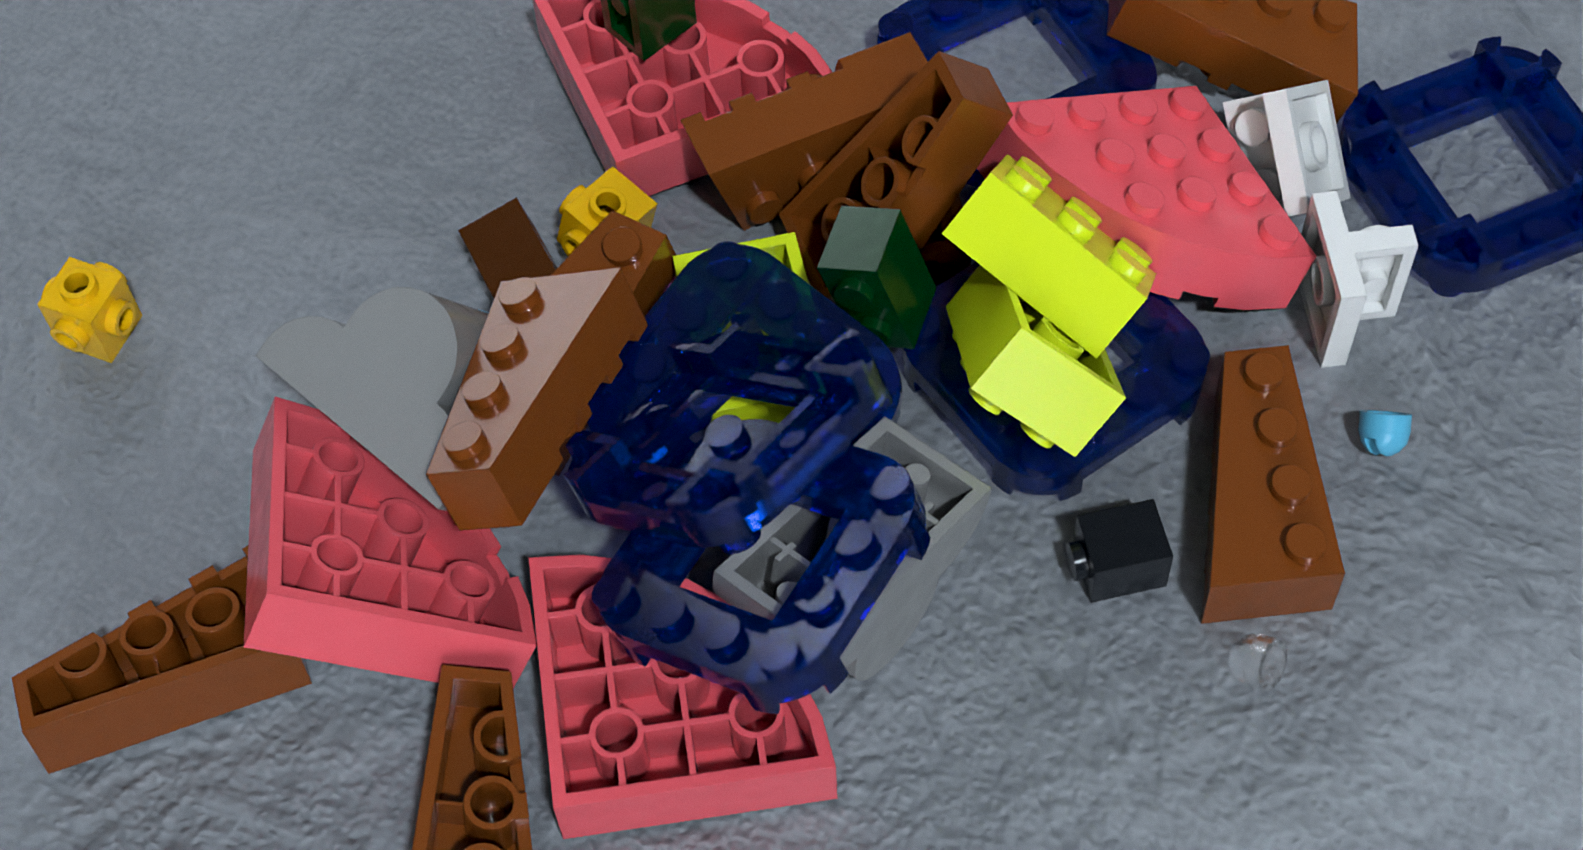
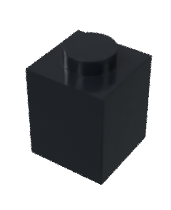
M1154 499L1077 515L1073 541L1067 542L1065 545L1070 574L1074 581H1084L1090 603L1167 586L1173 553Z

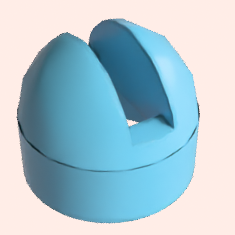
M1360 410L1358 423L1360 442L1366 451L1375 455L1382 454L1390 457L1399 453L1408 443L1411 434L1412 414L1381 410Z

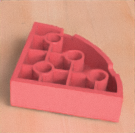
M532 0L540 40L605 171L613 166L648 196L708 174L680 121L681 119L701 112L705 121L730 112L729 101L752 93L755 100L759 101L785 91L787 88L786 79L806 71L809 74H819L822 76L832 73V70L818 51L796 31L790 34L784 28L770 21L769 12L748 0H695L697 23L645 61L641 60L605 29L601 0Z
M1197 86L1007 102L1013 116L977 167V170L984 179L1007 154L1016 161L1021 156H1024L1035 162L1051 177L1052 181L1048 185L1049 188L1066 202L1071 197L1080 199L1101 217L1102 222L1097 228L1116 243L1122 237L1131 240L1150 256L1152 263L1148 267L1156 273L1150 290L1151 293L1179 300L1184 291L1204 297H1212L1214 307L1237 310L1282 309L1288 306L1317 256Z
M276 396L274 397L253 449L244 648L439 683L442 664L509 671L512 675L514 688L537 646L530 604L518 576L510 577L507 569L497 556L501 545L490 528L460 531L448 511L437 509L322 411Z
M590 555L528 557L552 801L563 839L838 799L836 765L823 717L807 686L804 687L799 676L786 662L783 651L765 630L719 598L715 593L683 576L655 568L654 573L636 567L618 565L617 559Z

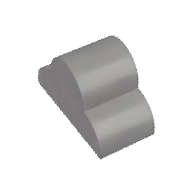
M393 287L382 290L365 300L354 311L346 324L324 317L306 316L293 319L276 329L266 339L255 356L437 509L448 511L426 473L488 313L416 288Z
M883 417L714 570L713 591L719 598L824 674L834 675L845 670L859 681L869 679L888 664L918 626L934 596L939 576L958 556L977 527L987 506L992 488L887 417Z

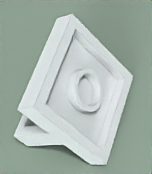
M1328 80L1223 102L1229 133L1236 140L1243 153L1265 181L1289 217L1307 213L1312 193L1337 191L1340 202L1351 198Z
M1337 191L1312 193L1301 234L1317 257L1299 285L1319 362L1321 368L1346 365L1360 320L1396 315L1419 245L1413 225L1395 227L1373 225L1360 231L1349 232Z

